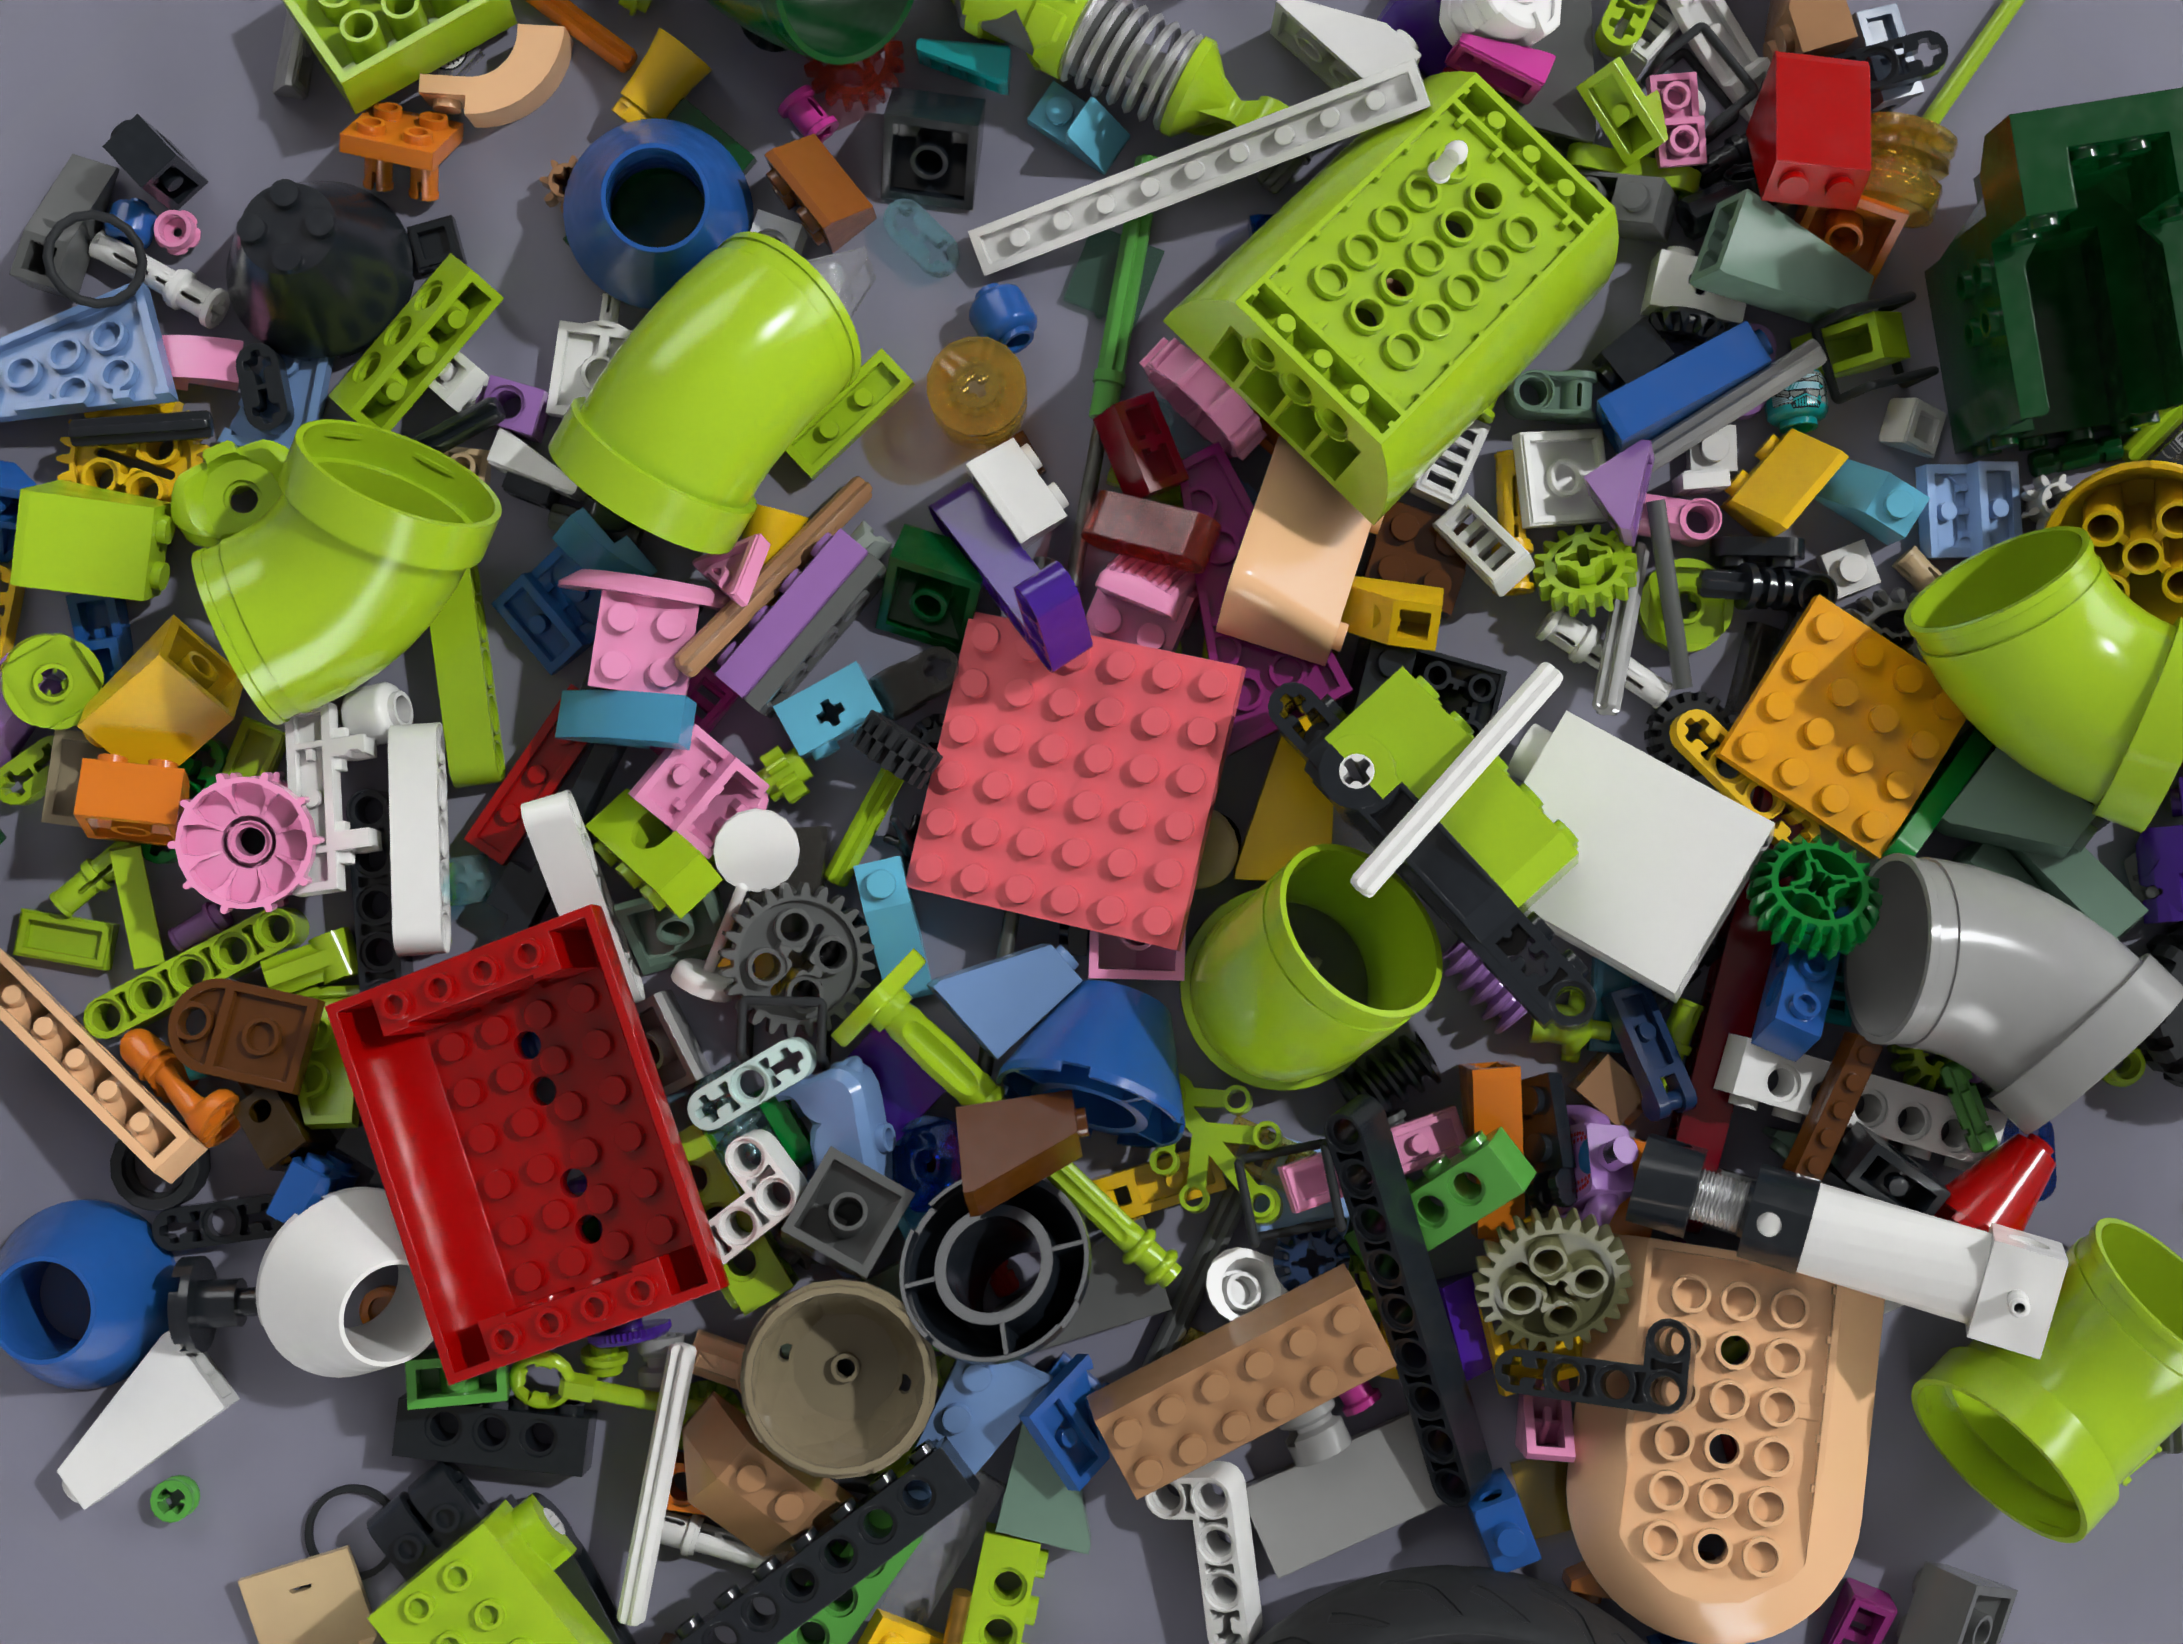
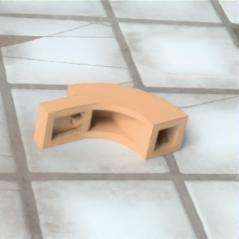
M518 24L513 50L498 68L489 73L473 77L420 74L418 92L436 112L455 115L460 114L462 109H464L465 116L475 128L506 125L533 113L553 95L569 67L574 41L565 26Z

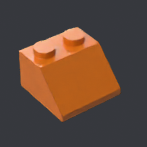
M107 753L98 754L97 759L82 758L73 814L87 838L167 846L168 842L175 841L177 825L185 809L180 805V801L189 799L190 781L185 769L178 768L179 765L169 760L150 759L148 760V765L128 763L126 757Z

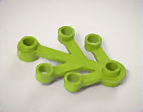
M1179 1073L1185 1127L1192 1134L1187 1184L1180 1191L1179 1201L1188 1212L1197 1214L1205 1211L1210 1203V1195L1206 1190L1209 1157L1213 1159L1239 1191L1234 1168L1236 1157L1225 1144L1258 1146L1261 1150H1272L1281 1146L1283 1133L1278 1125L1271 1121H1262L1256 1126L1206 1122L1195 1108H1226L1231 1114L1242 1116L1252 1108L1253 1098L1251 1093L1241 1085H1232L1226 1090L1194 1088L1190 1079ZM1238 1092L1244 1093L1246 1096L1245 1104L1240 1108L1231 1107V1096ZM1267 1128L1274 1129L1276 1131L1275 1141L1268 1145L1262 1144L1260 1142L1261 1132ZM1176 1143L1165 1147H1157L1150 1155L1149 1163L1152 1170L1162 1177H1170L1179 1170L1180 1158L1175 1152ZM1165 1153L1171 1154L1173 1158L1171 1167L1166 1170H1160L1157 1166L1158 1158ZM1245 1169L1252 1208L1254 1200L1258 1196L1264 1195L1270 1200V1206L1265 1212L1259 1213L1253 1208L1255 1223L1261 1226L1275 1223L1283 1212L1282 1198L1273 1188L1267 1185H1258ZM1200 1190L1203 1195L1202 1202L1195 1207L1189 1206L1187 1203L1189 1192Z

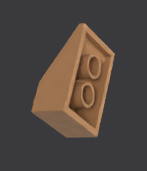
M1770 0L1764 36L1765 43L1763 44V57H1768L1771 62L1775 51L1823 57L1844 53L1858 37L1847 0Z

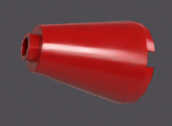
M2030 1133L2027 1137L2015 1134L1945 1185L1951 1195L1934 1216L1986 1232L1989 1231L1991 1222L2024 1232L2056 1167V1162L2051 1157L2054 1153L2053 1148L2033 1133Z

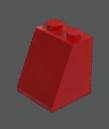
M1780 51L1774 52L1746 130L1762 201L1856 210L1871 174L1869 62Z

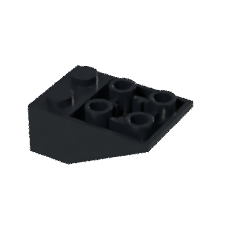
M1365 637L1359 638L1348 680L1353 691L1344 697L1342 709L1347 714L1346 717L1402 666L1415 679L1421 675L1440 695L1438 700L1441 702L1442 708L1448 714L1456 711L1474 731L1472 734L1474 738L1496 715L1507 671L1435 651L1387 645Z

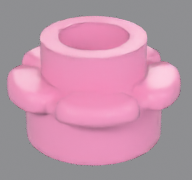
M167 210L161 213L154 223V237L157 244L161 248H166L169 254L175 256L185 255L189 248H195L201 239V230L197 228L198 221L196 217L186 210ZM181 229L182 234L176 237L174 235L175 230Z

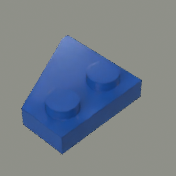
M1076 1354L1018 1415L1067 1489L1079 1492L1110 1459L1108 1446L1094 1422L1087 1396L1091 1394L1087 1370L1094 1369L1089 1354Z

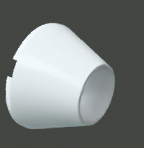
M354 1187L331 1192L321 1196L323 1200L310 1206L300 1215L295 1213L290 1217L270 1242L260 1264L256 1283V1307L260 1323L275 1349L284 1358L307 1372L325 1377L342 1378L364 1375L407 1362L429 1346L433 1341V1336L384 1189ZM389 1265H398L397 1287L387 1307L378 1316L365 1324L344 1328L345 1307L352 1291L359 1282L377 1269Z

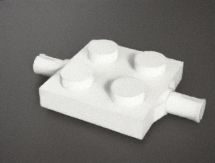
M607 293L602 294L599 321L587 323L559 321L546 413L549 416L563 418L574 399L588 396L607 364L633 331L618 324L621 301Z

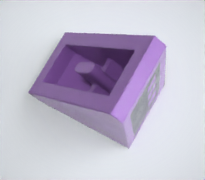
M1641 439L1584 476L1588 495L1626 546L1634 547L1655 460L1651 440Z

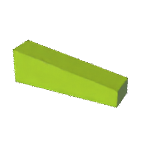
M141 843L110 848L109 853L134 970L160 965L165 962V953Z

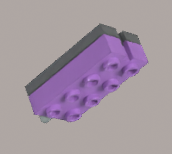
M865 520L860 523L850 536L841 528L834 536L827 532L811 550L810 554L814 559L804 571L801 572L798 568L795 569L782 583L779 591L783 595L772 608L767 605L763 606L751 619L748 627L752 631L740 645L736 641L731 643L717 660V664L721 668L715 675L754 709L770 719L776 713L773 706L791 696L884 587L887 569L879 559L891 547L892 543L882 536H874V530Z

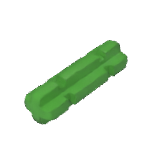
M1954 1061L1946 1063L1940 1068L1939 1073L1945 1088L1950 1087L1952 1090L1948 1092V1096L1961 1129H1967L1968 1133L1964 1134L1970 1151L1972 1153H1980L1991 1150L1997 1145L1998 1140L1992 1125L1986 1126L1985 1122L1989 1120L1976 1084H1970L1969 1082L1973 1078L1971 1071Z

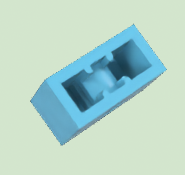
M857 661L773 706L800 757L807 759L813 756L815 762L838 751L840 746L837 742L852 733L855 735L871 710L879 712L884 716L887 715ZM830 703L836 708L844 707L845 711L839 714L841 723L837 726H834L829 721H821L827 715L825 707Z

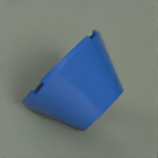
M652 118L636 120L617 126L596 139L585 150L574 166L567 183L563 203V219L570 248L586 275L600 289L613 298L634 307L651 310L681 277L710 252L716 250L727 238L735 233L750 231L754 222V209L750 188L745 175L734 157L721 143L692 125L675 120ZM664 168L676 171L688 178L703 197L705 203L704 211L697 227L688 237L674 245L657 248L637 244L625 237L612 222L613 201L619 188L632 175L646 169Z
M1100 980L1082 981L1050 1010L1000 1068L996 1080L997 1084L1003 1082L1005 1085L1004 1097L1006 1099L1072 1089L1076 1108L1085 1107L1089 1128V1136L1086 1138L1091 1139L1094 1130L1119 1136L1117 1145L1157 1148L1177 1143L1184 1133L1186 1123L1171 1013L1163 1003L1154 997L1125 985Z
M97 1199L72 1200L50 1206L34 1214L11 1234L0 1251V1346L24 1370L36 1378L58 1387L81 1390L96 1389L118 1383L130 1377L160 1337L169 1331L167 1316L168 1292H177L180 1277H171L176 1264L172 1252L161 1248L155 1242L150 1222L135 1211L113 1202ZM52 1262L71 1270L82 1281L87 1290L91 1313L87 1330L81 1340L73 1339L60 1333L50 1324L43 1312L40 1301V1287L43 1276Z

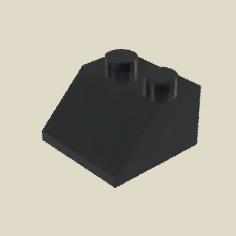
M893 87L884 113L881 198L973 210L983 143L986 99Z

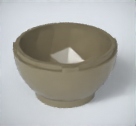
M845 1279L813 1282L790 1292L771 1306L751 1333L743 1352L740 1374L742 1403L747 1415L746 1419L759 1442H762L768 1451L788 1466L811 1476L832 1479L866 1476L873 1472L876 1473L900 1459L912 1447L926 1427L935 1406L938 1382L934 1349L911 1322L903 1302L890 1292L870 1283ZM787 1343L792 1345L788 1359H782L780 1357L782 1345ZM844 1358L850 1359L855 1365V1371L850 1375L841 1374L837 1369L839 1360ZM905 1374L912 1381L910 1389L906 1392L901 1389Z

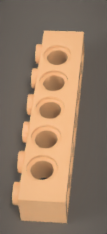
M0 948V1020L153 1173L172 1184L208 1149L18 961Z

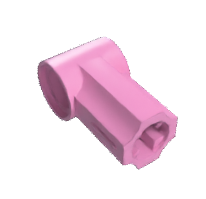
M1647 494L1637 535L1651 537L1646 502L1665 499L1671 540L1678 541L1688 547H1699L1708 542L1720 530L1722 513L1717 504L1706 498L1686 500ZM1697 512L1705 517L1708 524L1705 533H1695L1689 529L1686 523L1688 513Z

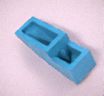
M619 690L562 691L555 738L645 749L653 746L690 750L697 703L686 695Z

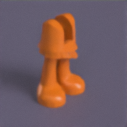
M139 1028L130 1030L122 1037L120 1054L125 1063L137 1073L140 1080L148 1082L156 1097H161L164 1103H170L175 1106L184 1118L191 1133L205 1147L211 1148L223 1143L241 1128L239 1121L233 1113L234 1106L240 1102L239 1096L234 1091L221 1088L204 1098L193 1090L199 1080H189L184 1064L176 1057L172 1048L155 1034Z

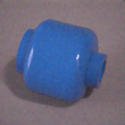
M991 283L982 287L976 293L975 300L969 309V321L982 344L989 351L1002 353L1003 355L1016 354L1025 349L1034 338V332L1037 328V315L1018 286Z

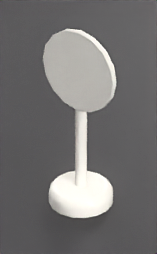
M754 808L738 812L726 820L716 834L713 848L716 867L724 879L736 888L707 960L686 958L679 960L675 965L670 977L681 989L699 998L713 1002L725 1003L732 1000L734 995L728 996L725 994L724 989L734 982L733 977L719 975L718 970L722 968L717 967L721 957L718 955V950L724 949L727 938L722 935V932L726 930L731 931L735 922L731 915L733 913L738 914L747 891L761 892L763 888L774 889L780 883L786 881L796 868L800 847L796 831L787 819L773 811Z

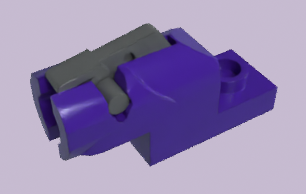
M2179 777L2180 788L2170 789L2173 817L2183 816V777ZM2183 825L2146 828L2140 834L2135 845L2136 852L2124 860V867L2132 893L2149 910L2141 920H2144V924L2183 921Z

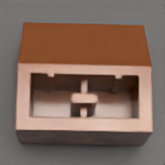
M815 133L775 147L764 154L771 169L765 175L773 185L771 187L788 210L794 206L797 207L795 212L802 221L801 224L805 232L817 246L825 242L834 253L877 219L872 204Z

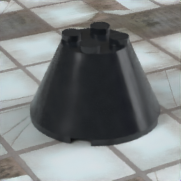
M290 179L277 180L271 187L261 191L250 201L242 217L237 222V231L230 247L226 266L229 298L234 311L247 330L258 341L270 346L279 354L299 360L311 361V358L337 356L341 359L359 353L375 342L410 300L415 278L412 275L413 250L408 233L389 206L374 194L362 188L335 181L294 182Z

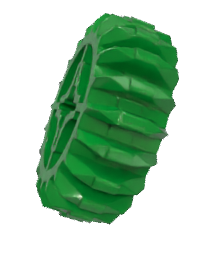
M1799 834L1796 838L1792 839L1791 844L1781 839L1779 843L1775 844L1773 850L1767 848L1766 852L1761 855L1758 864L1753 866L1749 875V885L1746 889V899L1751 901L1749 915L1759 917L1757 931L1772 932L1771 945L1780 941L1787 943L1789 955L1796 952L1797 949L1805 950L1809 961L1816 957L1818 951H1820L1829 961L1837 955L1838 951L1847 956L1849 952L1854 950L1856 945L1861 946L1862 943L1867 941L1871 934V929L1876 927L1880 919L1879 909L1882 906L1883 895L1877 892L1880 879L1868 876L1871 871L1870 863H1857L1855 861L1857 858L1856 849L1848 853L1841 851L1839 839L1829 846L1823 844L1819 834L1812 838L1810 843ZM1793 875L1795 881H1791L1789 886L1779 887L1781 879ZM1848 906L1849 914L1835 919L1834 912H1837L1839 907Z

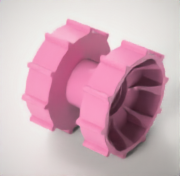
M1163 337L1139 362L1149 378V383L1157 389L1171 408L1193 427L1204 440H1208L1211 444L1219 441L1225 454L1230 459L1238 457L1243 461L1267 436L1266 432L1262 430L1259 421L1260 417L1253 412L1246 401L1196 353L1181 344L1175 337L1170 341Z
M282 771L274 773L263 772L261 776L243 777L239 772L231 773L230 775L219 773L216 775V783L203 789L193 799L180 801V805L185 809L177 825L175 841L168 842L167 846L170 849L176 850L179 866L187 880L183 884V888H194L205 898L221 905L220 912L222 914L231 912L233 908L251 909L264 907L266 912H272L277 907L288 905V897L292 895V892L299 885L306 886L312 883V878L308 874L315 860L317 845L324 843L325 838L317 836L314 820L306 807V804L310 802V798L307 796L298 797L288 789V783L284 780L285 773ZM250 827L257 828L265 837L264 849L256 855L247 852L242 846V835Z

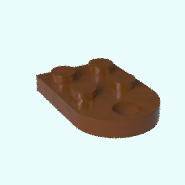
M215 978L204 980L186 990L175 1003L168 1022L170 1046L180 1062L196 1072L300 1095L325 1002L315 998L229 979ZM202 1009L206 1015V1025L200 1033L190 1035L186 1028L187 1018L193 1011Z

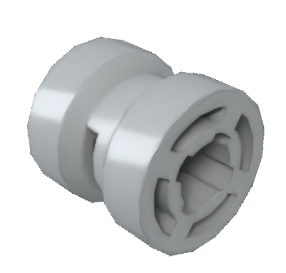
M667 1332L661 1337L637 1344V1352L642 1355V1361L647 1362L638 1370V1385L640 1387H661L668 1347L675 1342H685L684 1333Z

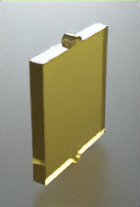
M1526 1458L1510 1462L1518 1497L1534 1539L1572 1530L1566 1497L1568 1462Z

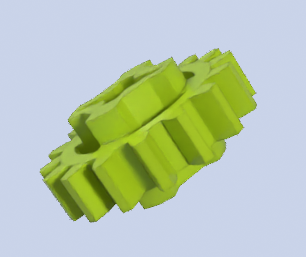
M1581 524L1576 525L1575 534L1568 535L1563 530L1557 532V543L1545 540L1543 542L1544 554H1535L1533 575L1535 587L1539 588L1540 599L1542 601L1551 599L1552 610L1555 612L1561 610L1564 606L1569 607L1570 617H1575L1580 609H1586L1589 617H1595L1596 607L1600 606L1611 612L1614 610L1613 599L1627 601L1629 598L1628 588L1636 587L1637 585L1636 572H1638L1636 553H1632L1631 546L1624 545L1622 541L1619 542V536L1614 530L1610 531L1607 535H1603L1601 525L1596 524L1591 532H1584Z

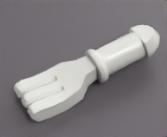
M1451 141L1445 146L1441 156L1436 161L1430 163L1427 172L1432 181L1438 184L1446 183L1455 168L1466 160L1468 146L1464 141Z

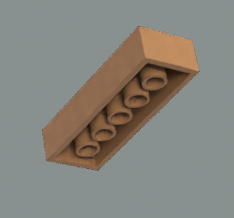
M1343 1263L1087 1396L1095 1424L1136 1500L1397 1366L1356 1282Z

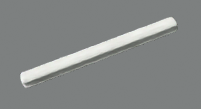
M1543 662L1537 667L1352 875L1350 883L1357 891L1370 898L1381 888L1563 681V675L1558 669L1548 662Z
M685 1342L670 1344L667 1351L617 1612L618 1622L628 1626H638L646 1619L697 1353L694 1345Z

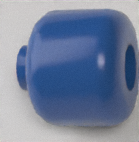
M131 198L130 200L120 199L114 202L109 213L117 216L133 228L143 242L144 249L150 247L154 237V223L157 219L155 212L149 208L145 201L138 198ZM105 222L104 232L107 236L121 240L134 247L122 231Z

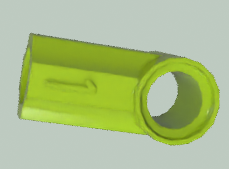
M350 926L321 934L310 939L307 945L260 961L268 988L293 994L321 983L329 985L358 975L357 949Z

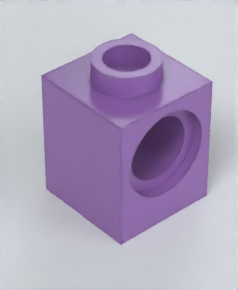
M490 375L487 386L483 385L475 404L487 397H496L503 407L507 400L520 398L522 406L520 412L515 417L505 418L504 421L489 429L498 431L501 427L504 430L510 431L516 437L542 443L549 415L546 413L549 394L543 389Z

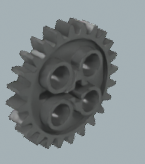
M783 882L780 883L779 897H775L769 889L763 888L761 890L764 903L759 905L757 902L747 898L745 903L750 914L747 917L736 913L731 915L733 920L740 926L737 932L730 930L722 932L723 936L733 942L732 948L718 950V955L730 959L731 964L718 970L719 975L733 977L734 980L724 989V992L728 996L740 994L741 998L744 996L791 997L793 987L800 981L808 980L813 988L811 997L823 998L827 1003V1031L832 1030L831 1015L835 1014L845 1020L848 1015L843 1005L846 1002L858 1006L862 1003L853 993L856 987L870 988L871 986L870 983L860 977L861 971L875 969V965L863 960L862 954L875 949L874 945L860 942L859 939L869 930V927L864 924L853 926L852 922L859 913L856 908H850L843 912L840 911L845 901V897L842 895H836L827 902V887L819 886L813 896H811L809 883L800 882L796 894H793L790 885ZM797 913L802 921V929L796 937L786 939L781 933L782 920L789 914ZM821 924L823 926L821 933L806 946L815 926ZM835 941L840 948V956L834 964L824 966L819 958L820 949L825 943ZM792 950L798 953L803 951L801 957L806 962L802 968L796 966L791 968L792 961L787 957ZM770 953L774 959L773 971L767 977L757 978L752 970L755 958L760 954ZM787 973L781 984L780 991L776 995H771L770 990L773 985L778 983ZM738 1001L736 1002V1004H735V1006H734V1008H735L736 1011H737ZM747 1005V1009L753 1008L748 1022L757 1025L767 1017L765 1031L770 1034H774L782 1023L784 1034L788 1038L794 1036L797 1025L801 1026L806 1036H813L814 1023L817 1022L818 1007Z

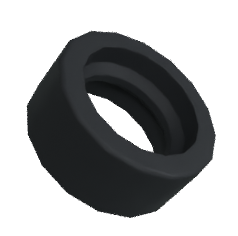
M180 1121L189 1130L187 1124ZM119 1139L110 1158L111 1179L118 1194L132 1206L147 1211L167 1210L193 1199L205 1186L211 1169L210 1150L207 1148L208 1150L187 1169L184 1180L178 1187L168 1192H155L149 1190L141 1183L135 1170L136 1155Z

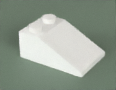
M1305 0L1276 1L1270 34L1333 90L1414 58L1418 65L1422 56L1417 51L1418 45L1409 34L1401 29L1395 31L1385 22Z

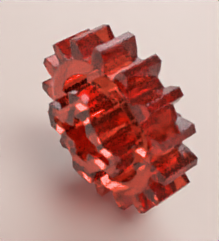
M895 34L879 51L862 60L864 70L859 64L855 63L845 65L826 63L827 65L823 66V62L804 56L811 61L803 66L807 77H816L811 83L815 94L827 90L825 95L827 105L833 106L838 99H842L845 112L851 111L854 102H860L864 111H869V99L876 97L878 101L884 104L887 101L884 89L886 87L890 89L899 87L898 79L893 73L905 72L904 60L897 57L904 53L902 41H892L897 35ZM885 51L884 65L880 73L877 74L875 72V62L882 58L881 53ZM845 84H852V85H859V87H847V86H844V85H845Z

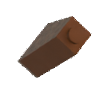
M1072 1089L955 1107L963 1194L970 1217L986 1213L1083 1157L1080 1138L1089 1136L1085 1107L1076 1108Z

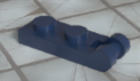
M1640 983L1610 992L1602 997V1004L1643 1096L1641 1107L1644 1115L1650 1121L1656 1122L1668 1118L1671 1111L1683 1113L1694 1109L1697 1105L1696 1091L1651 989ZM1662 1079H1665V1081H1666V1083H1667V1086H1668V1091H1667V1093H1666V1090H1665V1088H1664V1086H1663V1083H1662V1081H1661Z

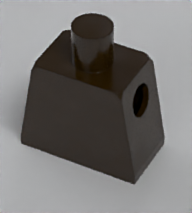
M237 1082L247 1097L234 1106L233 1113L266 1170L286 1172L294 1157H306L307 1153L325 1156L327 1151L337 1149L335 1146L338 1140L330 1129L312 1130L304 1124L297 1095Z

